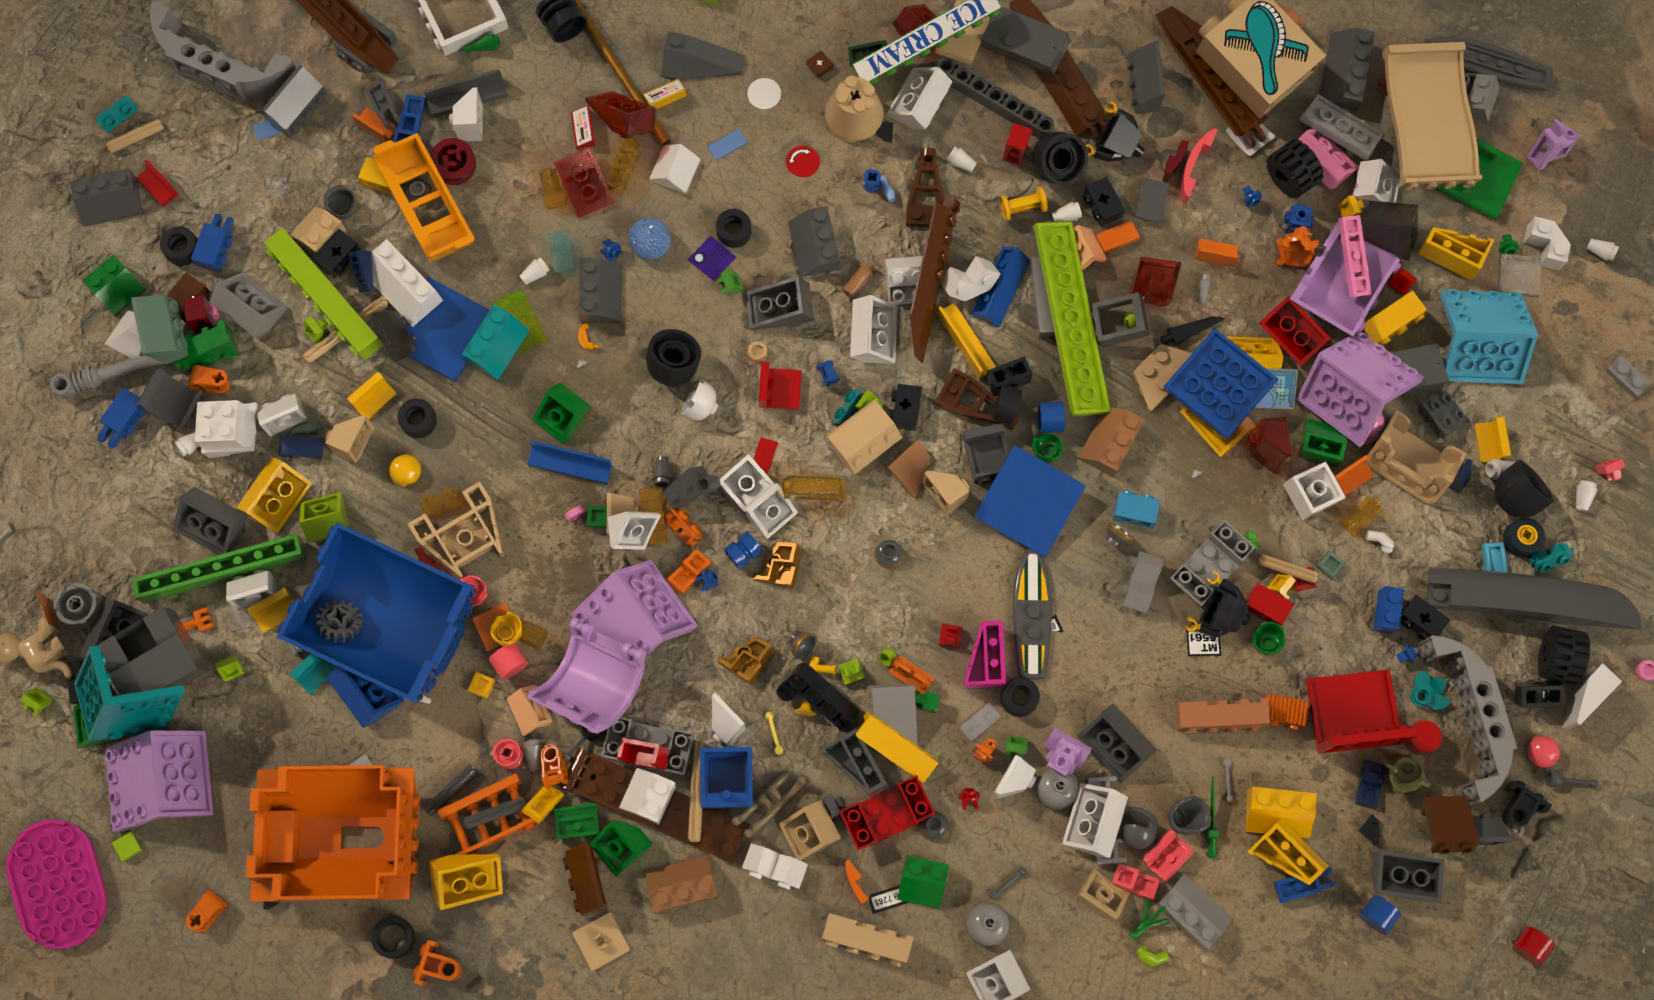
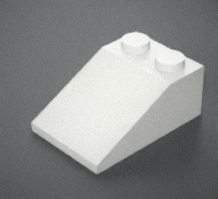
M1603 663L1596 667L1592 665L1586 669L1581 681L1577 685H1573L1562 726L1564 731L1581 725L1622 682Z

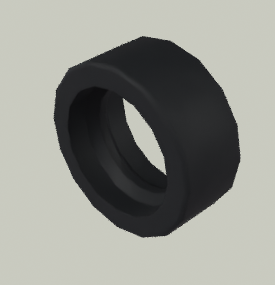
M388 916L381 919L374 926L371 933L373 949L379 955L389 959L405 956L411 950L415 941V933L411 924L397 916ZM389 925L401 926L406 934L403 946L395 951L385 949L380 941L383 929Z

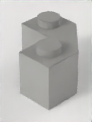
M1141 551L1137 558L1133 557L1129 568L1132 570L1128 585H1124L1121 596L1124 597V606L1147 613L1153 598L1156 582L1162 570V558Z

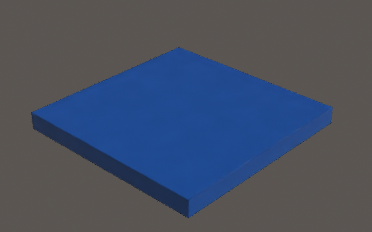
M427 277L426 281L437 291L443 301L413 327L402 316L385 343L389 347L456 382L467 365L463 361L462 353L490 310L436 280Z
M1214 328L1164 385L1163 389L1227 440L1279 379Z
M1014 445L973 517L1046 558L1086 485Z

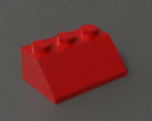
M1288 295L1258 324L1302 367L1328 345L1332 339Z

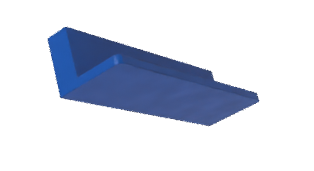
M1002 247L994 264L1001 274L990 291L980 294L971 313L975 319L989 320L995 327H1000L1030 262V259L1018 247Z
M531 440L532 450L527 463L528 466L604 485L608 484L613 467L610 459Z

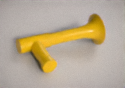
M810 657L809 665L816 672L836 674V665H819L818 657ZM803 699L800 708L794 710L795 713L803 716L816 715L812 711L811 704Z

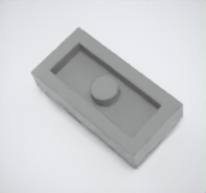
M1622 356L1618 357L1605 370L1633 398H1637L1651 384Z

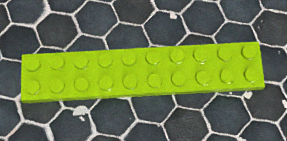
M1072 222L1036 223L1033 227L1071 416L1101 415L1111 412Z

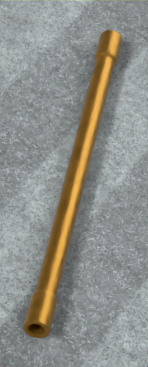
M575 0L577 6L580 7L588 20L585 28L652 129L662 147L668 145L671 142L670 137L659 124L581 5V1Z

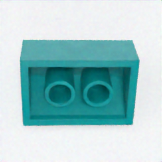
M494 304L462 353L463 361L498 381L530 330L511 313Z

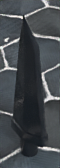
M1211 316L1176 327H1170L1167 329L1168 334L1161 337V342L1166 344L1172 341L1175 345H1178L1226 318Z

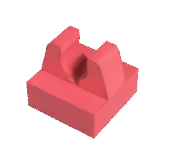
M1611 459L1596 465L1595 469L1597 474H1604L1607 481H1616L1622 478L1620 469L1625 467L1623 459Z

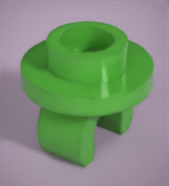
M1246 531V535L1243 536L1256 547L1251 552L1253 553L1261 546L1260 541L1256 540L1255 531Z

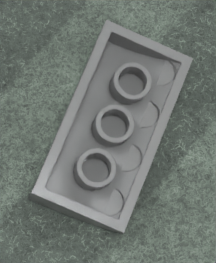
M1031 257L1030 271L1038 338L1055 337L1040 257Z

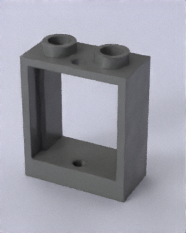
M1139 292L1092 304L1093 310L1090 312L1092 322H1095L1096 326L1094 330L1096 341L1103 347L1150 336L1144 300ZM1133 304L1136 328L1104 335L1101 311Z

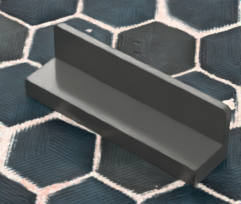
M494 70L424 90L432 118L452 113L453 106L474 87L478 89L482 104L508 97L500 70Z

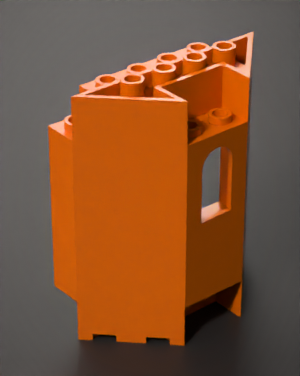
M384 765L278 766V769H257L256 789H251L249 810L255 813L253 855H247L246 878L251 879L250 902L409 899L414 876L418 872V858L415 857V852L419 848L418 838H415L416 830L419 829L420 795H417L414 767L387 768ZM343 827H378L384 833V841L377 848L342 849Z

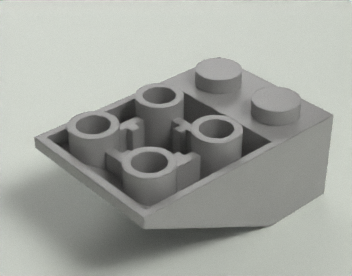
M1464 73L1472 118L1475 121L1488 122L1500 90L1497 77L1493 75Z

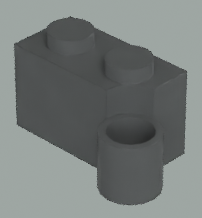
M703 466L688 468L663 491V494L673 509L686 507L702 493L716 491L720 487V480L714 474L708 475Z

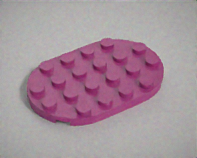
M45 820L33 824L16 838L17 841L13 845L11 852L8 853L6 861L7 879L21 927L31 940L47 948L67 949L78 946L97 932L104 921L108 907L107 890L95 848L89 836L72 823L62 820Z

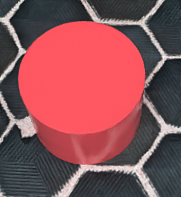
M516 643L503 646L488 659L502 681L515 676L528 665V661Z

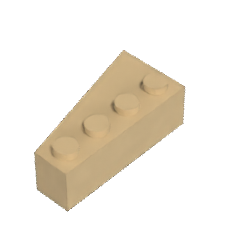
M831 913L828 915L822 940L826 941L825 945L837 948L838 945L847 947V952L857 955L859 951L867 953V958L879 961L880 957L888 959L887 964L897 967L907 963L914 937L909 935L904 937L895 931L881 930L876 926L866 923L860 924L856 920Z

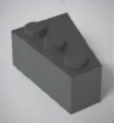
M857 728L820 748L836 766L871 798L890 788L867 744L856 736Z

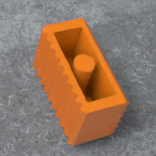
M1272 694L1264 696V698H1268L1270 724L1267 726L1279 727V725H1284L1290 731H1300V729L1306 727L1309 701Z

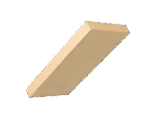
M956 0L954 7L966 0ZM988 16L982 20L983 24L974 29L971 26L966 28V33L956 39L954 36L947 39L948 43L940 48L936 46L935 53L972 65L982 42L981 38L991 19Z

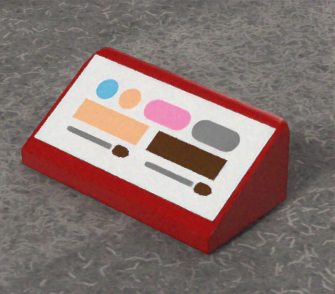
M589 105L571 112L576 149L595 146Z

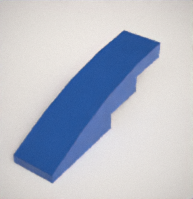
M406 94L404 108L400 113L402 122L398 123V128H395L394 143L416 133L419 135L427 102L425 97Z

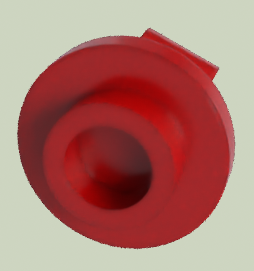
M974 788L963 789L959 793L963 810H966L968 802H973L974 809H978L977 800L980 798V793Z

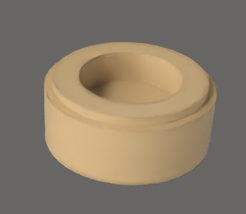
M755 341L748 346L747 353L749 359L753 362H761L766 359L768 350L763 342Z

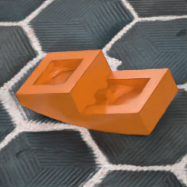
M695 549L682 562V565L667 578L668 584L682 595L691 587L695 579L702 575V571L710 566L711 561L699 550Z
M848 859L845 862L847 879L853 894L862 906L869 898L857 885L856 882L862 876Z

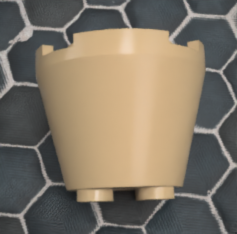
M848 76L838 85L826 104L825 119L829 130L834 136L846 142L855 143V141L872 138L883 122V105L874 86L860 77Z

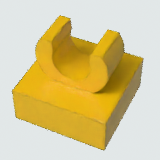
M1354 195L1346 197L1337 205L1342 217L1357 216L1362 213L1361 209L1365 208L1363 201H1357Z
M1278 573L1267 588L1285 599H1289L1286 593L1288 590L1295 591L1293 584L1296 580L1291 575Z

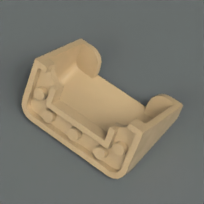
M1396 410L1368 452L1367 456L1369 459L1365 463L1370 469L1425 503L1433 504L1437 502L1452 484L1467 453L1453 446L1446 447L1441 453L1407 431L1410 426L1409 418Z

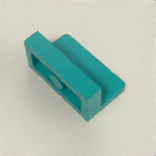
M310 654L289 674L309 694H312L327 681V677L336 665Z

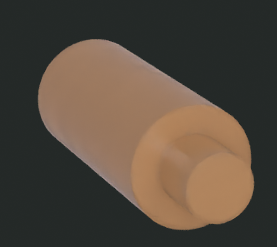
M870 262L866 266L862 265L842 288V292L847 297L853 299L873 275L871 271L875 266Z

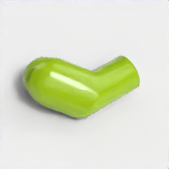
M1143 946L1137 950L1140 962L1149 967L1170 961L1166 951L1153 954L1148 951L1147 947Z

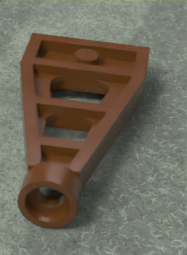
M922 148L920 151L921 160L906 206V226L930 227L934 206L918 205L917 200L922 191L932 192L935 202L943 205L945 200L936 164V150L934 148ZM923 173L933 174V185H921Z
M953 368L935 400V405L953 414L994 424L1003 423L994 420L991 415L980 411L984 401H988L995 406L997 398L974 378ZM970 389L978 395L979 402L977 406L968 407L960 403L965 390ZM1016 414L1012 424L1004 423V426L1013 430L1020 416Z

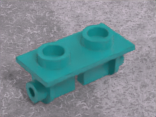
M128 95L122 96L110 109L107 108L102 113L97 114L98 117L95 120L108 133L135 113L138 108Z
M861 389L848 392L844 398L846 402L835 412V419L832 424H843L854 415L852 413L853 410L859 411L855 405L864 395L863 393L859 394Z
M1558 543L1547 548V552L1550 555H1547L1544 550L1531 554L1528 558V563L1535 566L1533 574L1545 573L1553 567L1567 564L1571 561L1574 548H1569L1566 543Z

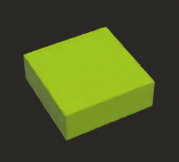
M133 832L127 833L112 843L122 862L143 851Z

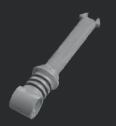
M144 355L99 369L88 365L82 372L77 371V373L53 376L50 381V388L57 395L68 398L77 393V391L81 392L82 389L97 390L103 381L165 363ZM67 382L66 388L60 390V384Z

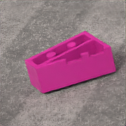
M1003 621L981 622L962 689L1004 688L1006 673Z

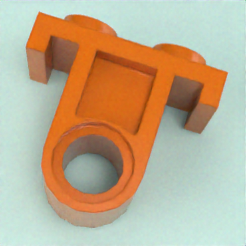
M427 940V943L423 944L420 950V956L422 957L420 965H416L413 972L414 983L426 986L427 982L423 981L425 975L447 981L457 980L462 973V966L455 959L432 953L434 946L439 947L440 943ZM452 963L455 971L452 975L447 976L445 974V967Z

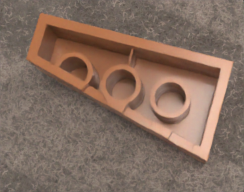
M1260 698L1258 703H1251L1250 699L1234 701V704H1230L1228 700L1214 701L1213 705H1209V701L1179 702L1176 705L1177 731H1183V734H1195L1196 730H1204L1205 734H1215L1217 730H1225V733L1228 734L1238 733V730H1246V733H1258L1259 730L1270 724L1268 698Z

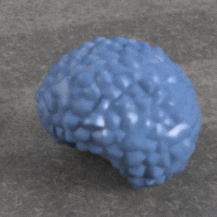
M643 218L635 222L632 228L629 229L628 239L630 246L636 255L643 260L660 258L665 255L670 247V232L661 220Z

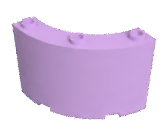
M1338 221L1322 246L1325 248L1322 255L1320 253L1316 255L1290 299L1354 337L1356 332L1360 334L1366 323L1363 321L1368 311H1373L1379 302L1376 298L1391 273L1396 274L1402 264L1399 263L1400 257L1363 236L1372 295L1350 298L1348 283L1345 280V275L1347 274L1342 243L1340 244L1339 240L1341 234Z

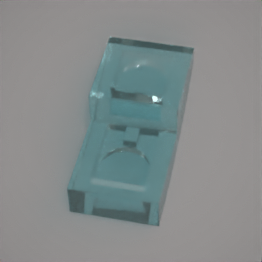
M569 230L549 233L555 273L575 270Z

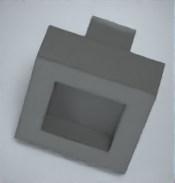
M830 794L822 799L831 820L840 815V808L846 804L842 796L834 800Z

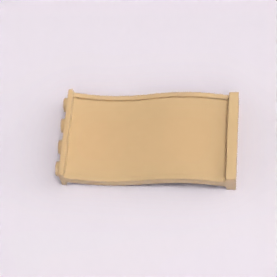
M1465 42L1388 45L1382 51L1383 60L1385 59L1388 101L1398 146L1400 183L1398 188L1415 190L1418 187H1425V189L1429 190L1435 189L1437 186H1444L1445 189L1456 187V185H1463L1464 188L1475 186L1482 179V175H1479L1475 127L1465 85L1463 52L1466 50Z

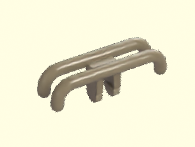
M787 765L753 800V807H746L732 819V824L738 826L758 807L764 812L749 829L744 831L746 838L754 836L805 785L806 778L801 776L782 796L776 790L794 771L793 765Z

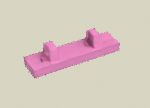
M1360 215L1339 218L1341 234L1339 240L1343 248L1347 274L1345 275V280L1348 283L1350 298L1372 295Z

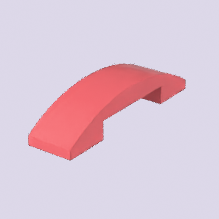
M1212 129L1199 140L1187 160L1181 178L1180 191L1183 204L1187 203L1196 183V179L1189 176L1200 152L1208 153L1217 129Z

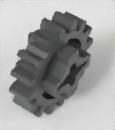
M333 600V605L325 603V609L319 608V614H316V629H319L320 636L326 634V640L334 638V643H336L338 639H341L344 643L347 637L352 640L354 634H359L360 628H362V613H359L358 607L352 608V602L345 605L344 600L340 604Z

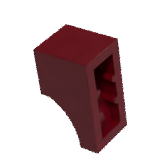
M194 295L188 299H183L186 321L196 335L201 334V329L209 327L210 330L217 326L213 319L210 305L204 295Z

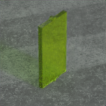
M522 289L510 295L506 294L504 298L492 303V305L495 304L511 313L530 330L517 350V354L530 348L534 349V346L547 341Z

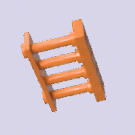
M516 773L437 811L440 819L451 822L463 851L456 855H474L476 852L522 830L528 832L536 827L535 824L537 822L520 810L517 812L522 821L521 823L510 828L505 816L498 818L497 821L502 832L490 837L485 824L476 826L482 842L470 846L458 819L460 817L459 813L466 810L471 815L478 813V804L484 801L490 803L491 807L500 805L498 795L503 792L509 793L512 800L520 798L517 789H519L518 785L522 784Z

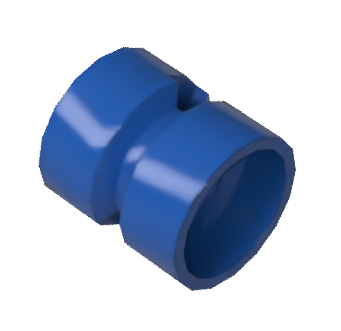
M748 531L737 538V543L732 542L724 548L729 559L739 570L749 563V558L754 559L763 552L758 542Z

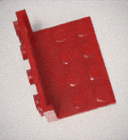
M1390 669L1305 679L1318 754L1402 745L1419 736L1417 727L1410 728V725L1399 724Z

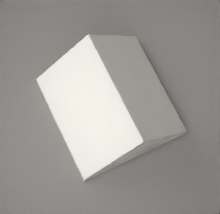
M682 144L664 145L649 181L686 194L699 165L700 158Z
M777 483L746 509V517L766 539L770 538L798 513Z
M626 511L609 516L610 546L613 549L644 550L661 515L659 513Z

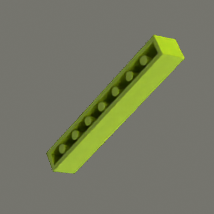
M281 228L264 241L268 248L266 253L272 260L277 259L279 261L277 265L284 274L288 272L291 275L289 277L290 281L296 288L300 286L303 289L301 293L307 301L312 299L315 303L312 305L319 315L325 314L327 317L324 319L332 329L334 327L337 328L339 332L336 334L344 343L346 341L350 343L351 346L348 348L356 357L360 355L365 360L383 346L376 334L284 228Z

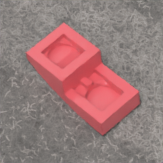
M1119 863L1112 884L1154 902L1160 885V879L1142 874L1138 869Z

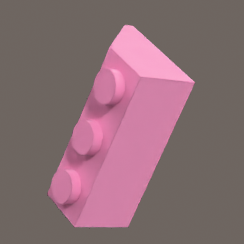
M1315 129L1307 130L1298 139L1307 144L1319 159L1324 175L1320 183L1325 188L1330 190L1337 188L1359 170V167L1336 142Z

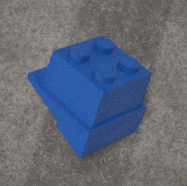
M752 747L700 748L701 808L753 807Z

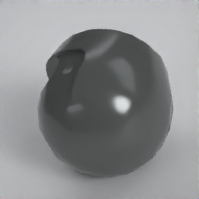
M334 185L324 195L323 202L326 210L337 219L346 220L356 213L358 199L348 187Z
M1130 807L1124 815L1125 825L1122 826L1124 841L1135 849L1147 848L1156 839L1157 818L1146 809ZM1136 814L1146 818L1149 825L1135 820L1131 815Z

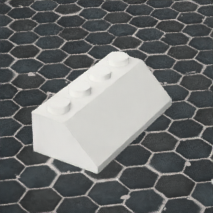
M387 239L372 251L373 286L412 327L443 301L437 291Z

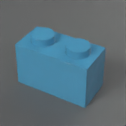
M1125 490L1119 492L1116 497L1112 520L1153 528L1156 524L1160 500L1155 499L1151 495L1138 496L1132 491Z

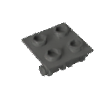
M1445 389L1418 406L1419 412L1425 419L1430 416L1426 420L1427 422L1434 421L1430 427L1437 425L1433 430L1442 439L1469 422L1464 412Z

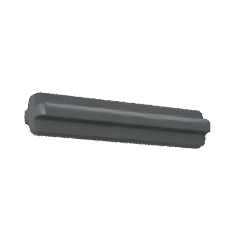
M468 765L424 806V810L430 816H433L477 774V771L471 765Z
M520 797L465 817V826L467 829H471L523 810L526 805L525 798Z

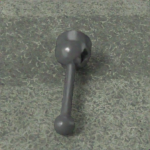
M1548 770L1545 776V782L1548 787H1559L1563 782L1590 785L1592 788L1598 786L1597 780L1585 781L1564 778L1556 770Z

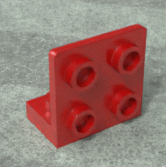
M761 361L759 408L799 410L802 371L770 368L769 362Z

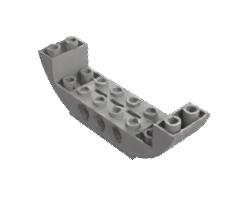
M152 1L150 19L153 33L164 50L167 60L175 72L245 102L246 99H263L274 96L296 70L292 58L284 54L281 56L274 53L265 71L258 67L251 68L239 59H236V61L230 59L223 52H214L204 44L200 46L188 37H179L177 33L181 25L173 14L172 8L163 2L157 3Z
M1430 636L1419 643V656L1424 660L1425 664L1449 658L1448 667L1454 675V687L1462 701L1460 707L1468 721L1466 726L1468 733L1472 735L1474 741L1473 750L1479 757V770L1481 775L1485 777V779L1476 780L1461 786V796L1467 795L1469 805L1472 806L1489 798L1502 785L1512 764L1513 750L1517 749L1492 666L1488 667L1480 656L1458 641L1446 637Z

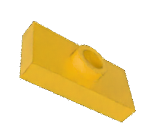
M543 786L524 806L522 812L540 824L562 800L564 793L554 786L551 788Z

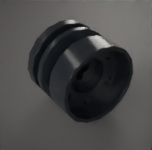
M542 0L535 12L543 26L546 27L552 40L556 43L566 42L576 37L584 30L588 21L575 0Z

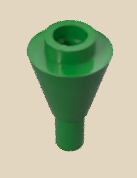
M491 31L475 41V43L464 46V51L466 54L477 50L496 51L498 46L501 45L499 37Z

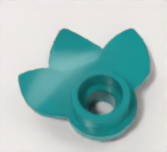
M1426 670L1422 671L1414 680L1415 688L1410 694L1412 703L1417 707L1428 706L1433 710L1444 709L1450 704V701L1442 695L1446 688L1447 680L1442 678L1430 679ZM1418 694H1422V695H1423V697H1424L1423 701H1421V700L1418 699V697H1417Z

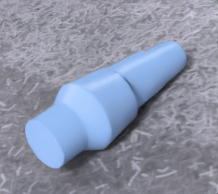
M882 175L880 179L884 196L888 199L889 203H892L896 200L895 191L889 185L886 177Z

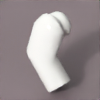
M1367 530L1366 540L1382 544L1381 550L1384 553H1391L1393 551V547H1395L1394 541L1386 533Z

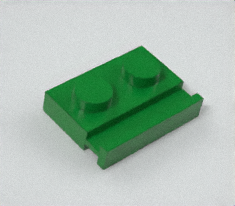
M597 803L553 809L558 841L594 836L600 833Z

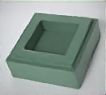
M1329 550L1316 565V568L1332 580L1346 563Z

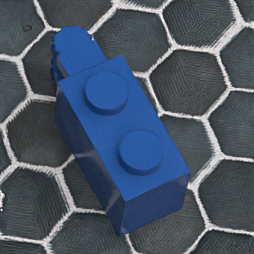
M216 214L211 224L204 223L191 260L197 267L219 272L221 266H224L226 252L233 242L232 235L230 234L234 224L232 217H227L223 228L220 227L222 222L221 214Z
M125 388L121 389L99 420L104 427L98 434V441L104 442L113 431L114 434L108 441V447L112 449L117 446L122 438L126 439L128 435L134 432L139 419L143 418L147 411L136 406L140 398L139 396Z

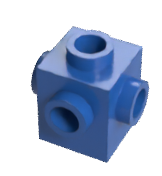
M1302 204L1292 205L1289 212L1286 211L1284 215V223H1286L1285 232H1294L1296 228L1305 226L1307 229L1309 227L1312 228L1314 216L1311 215L1312 208Z

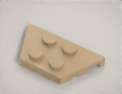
M1160 344L1134 370V379L1139 385L1140 394L1144 397L1149 413L1169 394L1163 389L1164 385L1192 353Z

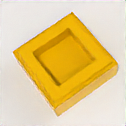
M475 672L467 691L487 700L496 680Z

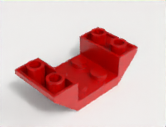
M917 775L898 783L897 786L866 801L858 802L839 811L857 851L877 844L935 815Z

